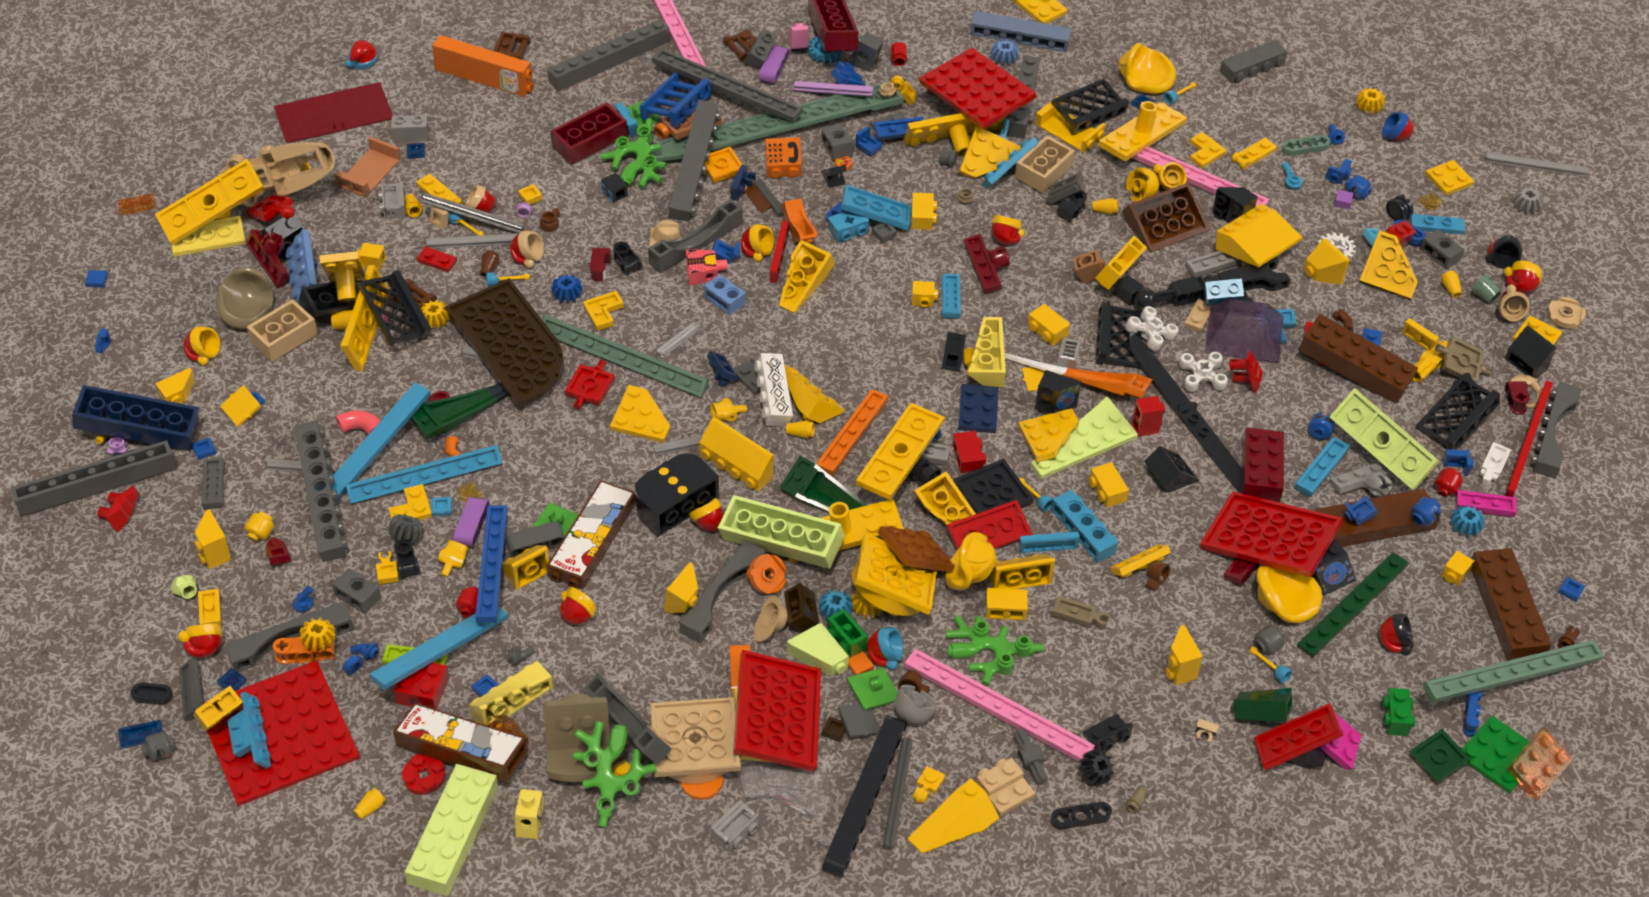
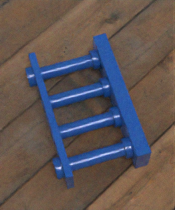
M675 72L640 105L642 120L645 121L652 114L669 117L671 127L678 128L696 110L698 100L705 101L711 95L710 80L704 78L697 85L679 82L678 73ZM677 89H683L690 92L688 94L677 92ZM669 97H673L682 100L680 102H676L667 99ZM662 105L672 107L673 109L670 111L659 107Z

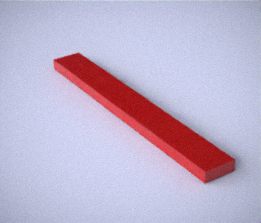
M1545 381L1505 496L1513 497L1553 385L1551 381Z

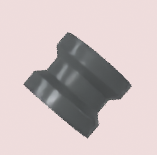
M943 147L939 157V164H948L949 167H953L958 151H950L948 148Z

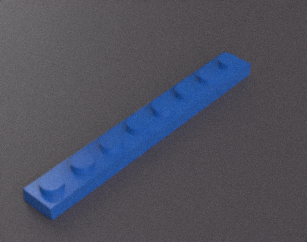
M507 505L487 506L476 607V622L497 623L508 512Z

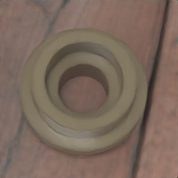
M962 188L957 194V200L963 204H969L974 201V193L969 188Z

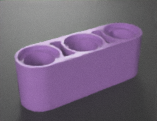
M772 46L760 69L759 81L776 85L775 81L779 79L780 71L786 64L785 60L789 58L788 48Z
M474 497L467 499L455 529L453 541L464 544L467 547H475L473 544L477 541L480 534V526H483L486 519L485 513L487 506L490 505L489 500Z

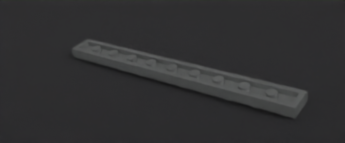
M663 48L652 57V63L699 83L704 78L709 79L711 88L793 123L803 113V108Z

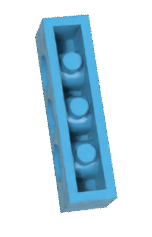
M1070 490L1053 499L1052 512L1070 532H1079V543L1097 563L1116 554L1118 547L1117 538L1111 535L1104 523L1096 518L1094 512L1083 503L1079 495Z

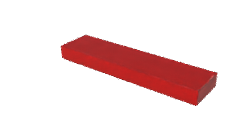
M784 220L781 223L770 268L771 283H777L789 235V222Z

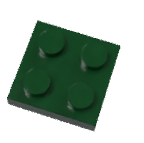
M1443 729L1409 752L1412 759L1436 785H1439L1462 769L1471 760Z

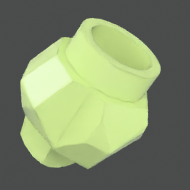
M192 575L175 577L171 590L178 596L190 599L197 592L196 580Z

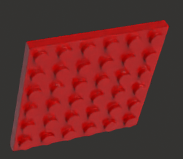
M317 660L235 691L240 699L241 693L245 691L259 700L263 729L267 738V749L270 753L271 766L269 768L254 762L252 750L240 758L233 754L227 720L243 711V704L207 730L237 807L360 759V754Z

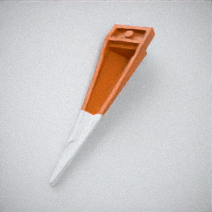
M1004 353L1006 359L1039 370L1055 372L1082 381V384L1122 397H1126L1128 393L1131 397L1143 398L1153 380L1134 373H1111L1074 369Z

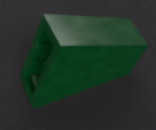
M1292 688L1239 692L1237 698L1233 699V712H1236V719L1287 722L1292 710Z

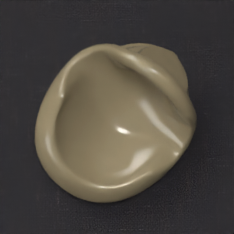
M242 267L232 271L222 282L216 295V308L219 316L226 324L237 329H247L248 325L270 313L274 303L270 280L261 271L250 267Z

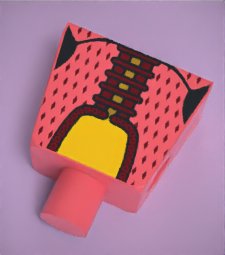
M686 249L689 285L709 282L718 276L717 271L728 270L727 259L716 260L715 251Z

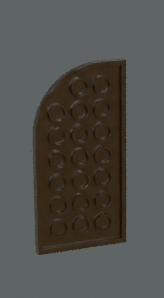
M510 278L445 306L448 316L518 408L542 397L557 383L563 369V354L559 341Z

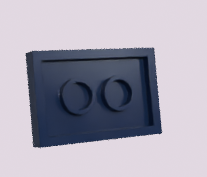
M961 384L958 430L996 433L999 387Z

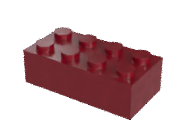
M606 102L551 130V145L572 165L615 143L617 138L621 136L627 137V120Z
M1245 428L1242 440V494L1280 503L1284 490V432Z

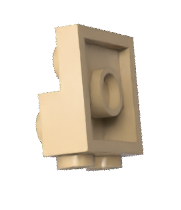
M1002 758L995 764L994 768L990 770L984 768L977 775L976 783L987 793L1000 816L1034 798L1036 794L1023 778L1024 772L1012 758L1008 760Z

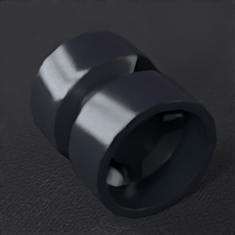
M921 455L908 476L922 486L941 475L942 470Z

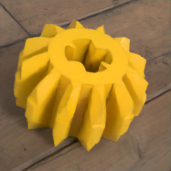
M1363 88L1357 94L1356 106L1359 108V111L1364 110V114L1367 112L1371 115L1373 112L1378 114L1384 108L1385 96L1382 95V91H1377V88Z
M429 300V303H423L420 309L432 329L436 327L439 330L440 325L446 327V322H449L450 317L445 310V303H439L438 300L435 302Z
M856 589L851 599L853 611H856L857 616L863 614L864 619L867 618V615H870L872 619H874L875 614L880 616L882 610L873 608Z
M321 617L318 620L311 618V622H304V627L300 630V640L307 650L313 648L314 652L317 649H321L324 652L325 647L331 648L336 636L335 627L330 624L329 619L323 621Z

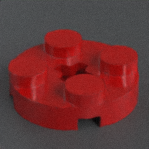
M421 754L412 756L411 760L406 763L402 770L404 785L408 791L417 795H426L429 792L438 790L443 785L446 776L441 760ZM427 771L429 776H424L423 779L420 778L419 773Z

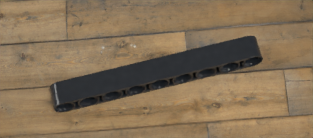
M886 715L828 849L822 871L844 877V869L848 868L851 861V853L855 851L859 842V834H862L867 823L865 822L866 817L870 816L873 809L874 798L877 799L881 790L880 784L886 778L888 765H891L894 759L895 749L899 747L902 740V732H905L907 727V721Z

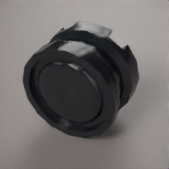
M1398 195L1386 203L1387 214L1394 221L1405 220L1413 215L1412 202L1409 199H1405L1404 195Z

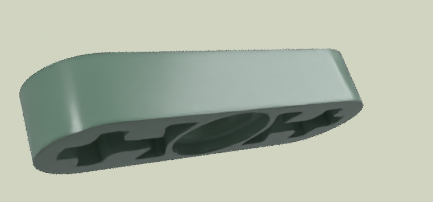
M1325 135L1287 140L1283 143L1282 152L1285 155L1294 156L1325 151L1329 149L1331 141ZM1306 144V145H1309L1310 147H1309V148H1306V147H1303L1302 145Z

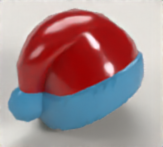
M358 40L352 45L345 65L348 68L353 67L355 69L370 68L377 61L378 52L370 42Z
M883 627L874 632L869 638L867 652L874 664L886 666L888 669L894 670L898 666L897 662L902 660L903 641L900 632L896 628Z

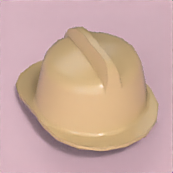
M672 220L660 221L656 227L651 229L649 246L654 245L660 240L681 238L679 223Z
M771 596L763 604L754 627V640L757 642H763L772 633L782 630L788 621L787 609L781 605L778 597Z

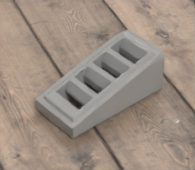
M1063 338L1057 366L1076 368L1081 341Z

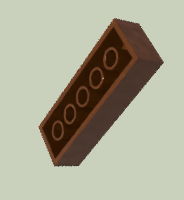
M1322 314L1318 315L1298 349L1302 353L1396 404L1418 370V367Z
M1505 548L1474 552L1471 558L1474 560L1471 572L1506 660L1510 661L1549 651L1552 644L1513 549Z

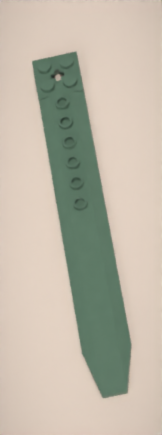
M881 84L872 86L874 94L871 97L838 94L799 104L798 106L803 108V113L794 123L768 112L718 125L716 134H712L711 137L714 138L713 146L708 151L870 109L878 111L882 108L897 106L904 103L903 96L896 90L893 96L889 98L883 97L879 92ZM689 136L678 140L671 137L655 143H660L661 150L654 151L649 155H654L657 161L683 158Z

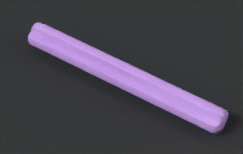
M795 81L793 85L795 91L870 97L874 94L872 86Z

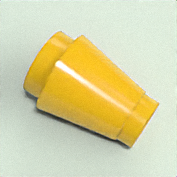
M407 194L405 196V212L410 217H418L422 213L423 207L413 194Z
M1108 198L1093 201V211L1113 215V213L1118 214V199Z
M1455 271L1445 272L1441 276L1442 284L1452 298L1460 297L1462 290L1459 275Z
M810 420L787 423L786 434L809 439V437H814L815 424L810 422Z
M373 788L371 791H367L353 812L362 820L382 807L386 799L376 788Z

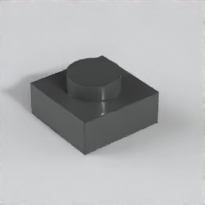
M880 223L872 227V233L882 243L897 236V230L892 225Z

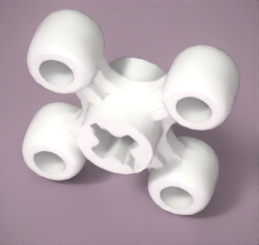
M1147 306L1140 315L1141 320L1135 316L1130 317L1125 324V329L1129 333L1133 332L1134 334L1141 331L1142 337L1148 340V348L1152 351H1158L1163 344V337L1166 340L1172 341L1176 338L1179 329L1172 323L1163 326V322L1156 317V310L1153 307Z
M1212 352L1207 360L1195 362L1191 354H1182L1179 359L1180 368L1182 370H1192L1194 375H1188L1185 378V390L1195 392L1199 387V383H1207L1208 381L1212 383L1215 390H1224L1228 384L1227 376L1222 373L1215 374L1213 372V369H1218L1222 365V355L1218 352Z

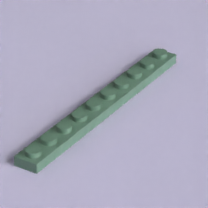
M544 315L543 317L544 323L557 340L699 397H703L710 379L552 316Z
M1590 640L1429 680L1424 683L1423 687L1432 703L1598 662L1602 660L1604 655L1595 641Z

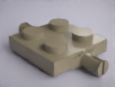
M1454 336L1449 338L1447 348L1439 343L1435 346V351L1444 354L1442 370L1458 378H1461L1463 373H1470L1474 383L1478 382L1480 373L1488 377L1492 375L1493 370L1483 365V350Z

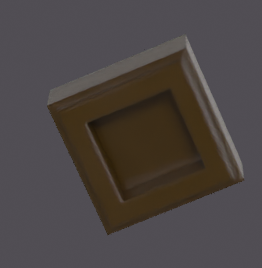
M829 716L821 736L841 742L846 732L843 721Z

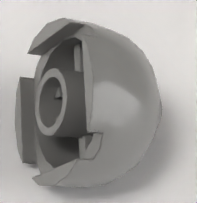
M902 685L894 700V707L900 719L907 721V724H921L928 721L937 708L935 707L937 705L936 701L923 690L918 693L914 691L916 687Z

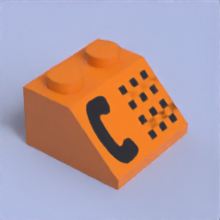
M800 137L765 139L767 178L801 176Z

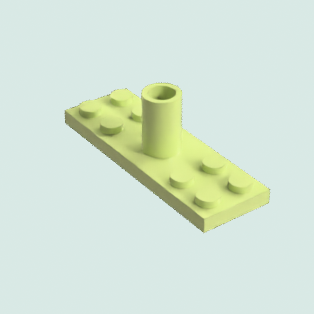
M1355 388L1330 416L1334 422L1412 490H1415L1440 462Z

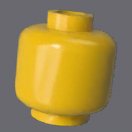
M262 511L253 513L244 526L245 531L248 533L247 537L255 542L258 539L266 540L274 529L273 518Z

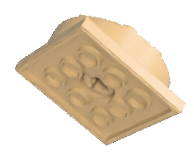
M734 697L650 703L652 728L672 748L656 764L657 772H655V777L669 776L679 782L701 784L713 781L726 772L741 771L740 754L733 753L736 717Z

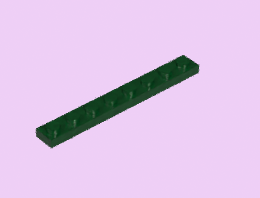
M1392 552L1301 639L1297 647L1311 658H1314L1408 567L1409 562Z

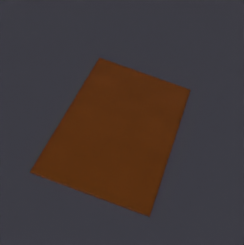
M754 183L753 186L745 189L744 193L761 214L772 206Z

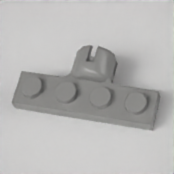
M1379 462L1330 478V484L1339 494L1364 487L1373 496L1381 497L1382 495L1387 496L1391 492L1392 486L1390 484L1392 481L1389 478L1396 475Z

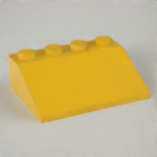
M1260 204L1216 231V250L1260 267L1300 242L1302 236L1278 212L1266 205Z

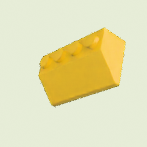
M713 417L699 442L701 457L715 463L716 467L720 470H726L734 479L743 481L749 489H755L759 492L773 479L774 454L716 417Z

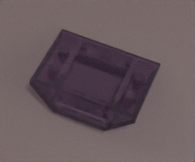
M1229 299L1210 308L1205 353L1218 352L1222 356L1246 359L1248 352L1251 351L1257 361L1279 363L1284 316L1268 303Z

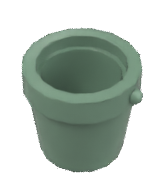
M1484 275L1474 285L1471 293L1491 304L1500 296L1502 290L1491 280L1492 278Z

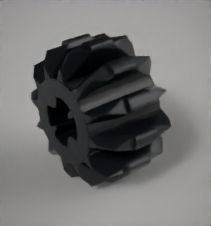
M1093 749L1082 755L1083 758L1078 761L1082 767L1078 770L1083 773L1081 778H1087V784L1099 786L1111 780L1110 776L1114 774L1111 768H1113L1114 764L1110 762L1111 756H1106V751Z

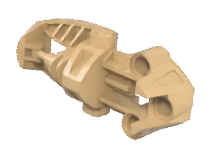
M322 142L291 143L276 147L273 145L263 146L258 151L260 157L249 161L254 169L257 170L256 173L260 180H265L262 181L265 189L254 195V199L249 198L241 204L251 207L255 205L259 197L266 191L275 189L278 196H285L317 182L334 168L335 159L333 151ZM314 151V152H313L314 154H312V155H308V156H307V155L305 154V153ZM241 154L232 155L226 167L219 175L234 167V162L239 164L244 161V156ZM313 159L320 162L322 166L301 171L302 164L308 163L309 160Z

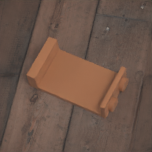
M371 136L368 138L370 149L348 173L339 170L335 173L337 187L365 198L401 159L399 147Z

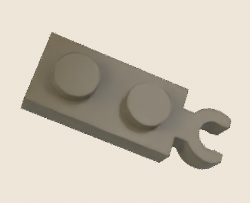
M1058 596L1052 611V616L1087 627H1091L1093 623L1100 629H1105L1107 623L1101 620L1108 621L1109 619L1108 613H1097V607Z

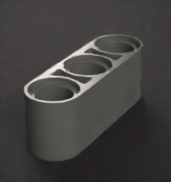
M550 522L513 532L506 536L505 542L509 555L513 558L536 545L546 546L548 550L558 548L565 536L559 522Z

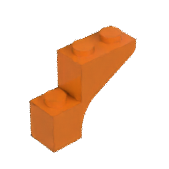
M802 198L786 201L781 204L784 219L790 225L793 242L798 243L801 240L807 243L813 242V239L818 237L815 227L806 216Z

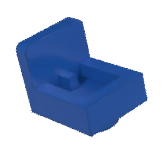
M866 126L857 132L855 146L869 156L882 149V143L870 135V127Z
M1345 159L1340 169L1329 166L1325 179L1342 185L1345 178L1349 179L1353 169L1350 168L1352 161Z
M716 239L712 250L715 251L716 259H727V264H730L740 254V250H738L740 243L736 242L732 247Z
M1446 449L1442 460L1443 466L1462 467L1464 476H1468L1469 471L1473 469L1474 462L1473 458H1470L1469 450Z
M1367 496L1351 506L1348 502L1345 503L1347 508L1345 514L1350 521L1354 520L1358 526L1379 514Z

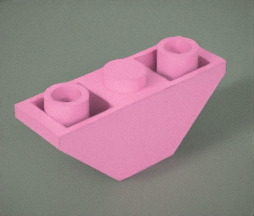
M804 23L792 25L786 31L790 50L808 48V26H804Z

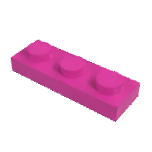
M1463 490L1457 491L1456 510L1459 506L1465 507L1468 504L1470 508L1476 507L1477 511H1482V513L1515 517L1517 513L1516 497Z

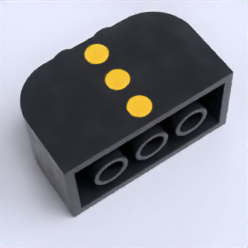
M679 454L668 461H664L657 468L648 471L636 483V510L639 520L658 538L690 518V512L708 504L714 498L719 499V475L700 457L694 454Z

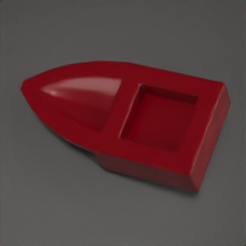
M272 537L266 544V553L270 565H282L285 562H290V555L286 544L282 540Z

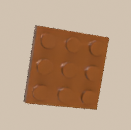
M880 526L877 532L904 566L952 572L955 567L950 557L941 550L940 545L924 530L913 531L909 528L899 529L894 526Z

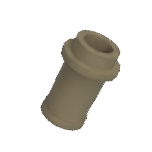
M1138 786L1133 796L1127 799L1126 809L1131 813L1140 812L1142 804L1149 796L1148 790L1143 786Z

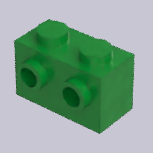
M845 609L828 617V632L847 653L849 658L860 652L867 651V634Z
M1388 688L1386 696L1383 695L1382 708H1385L1383 724L1386 725L1387 735L1408 737L1411 727L1414 728L1415 715H1412L1411 711L1413 710L1414 700L1410 697L1409 689Z

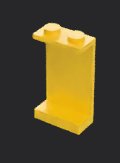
M1051 101L1036 113L1035 125L1083 153L1088 149L1091 150L1095 143L1105 137L1106 124L1102 123L1096 129L1091 127L1073 135L1069 131L1071 126L1051 104ZM1068 114L1072 119H1075V118H1076V117H1074V116Z

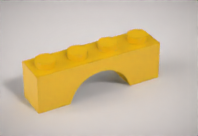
M1133 236L1095 279L1099 281L1100 285L1109 290L1147 247Z

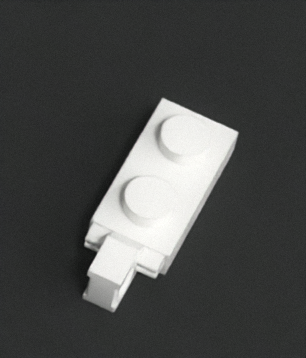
M1493 442L1480 470V475L1484 476L1480 486L1488 488L1491 480L1496 481L1499 478L1511 449Z

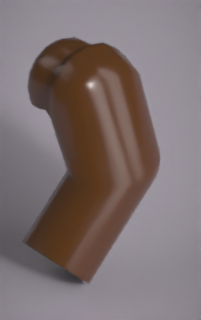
M1344 309L1334 311V318L1336 320L1342 319L1344 327L1353 331L1351 316Z

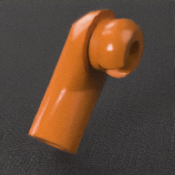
M449 436L445 440V453L450 457L461 454L456 450L457 443L459 442L456 436Z

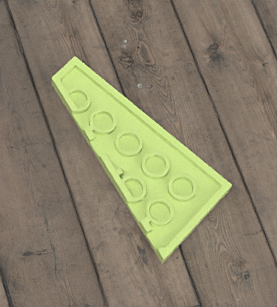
M1106 397L1078 421L1079 426L1076 430L1073 429L1070 433V438L1064 446L1060 447L1059 453L1055 458L1036 462L1034 459L1031 462V467L1042 479L1137 439L1138 434L1112 401Z

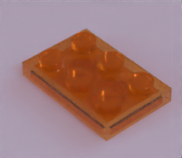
M1545 727L1538 731L1507 769L1532 798L1538 800L1541 799L1573 758Z

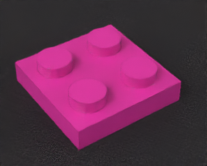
M1336 714L1344 736L1328 742L1319 748L1341 767L1350 770L1353 769L1362 735Z

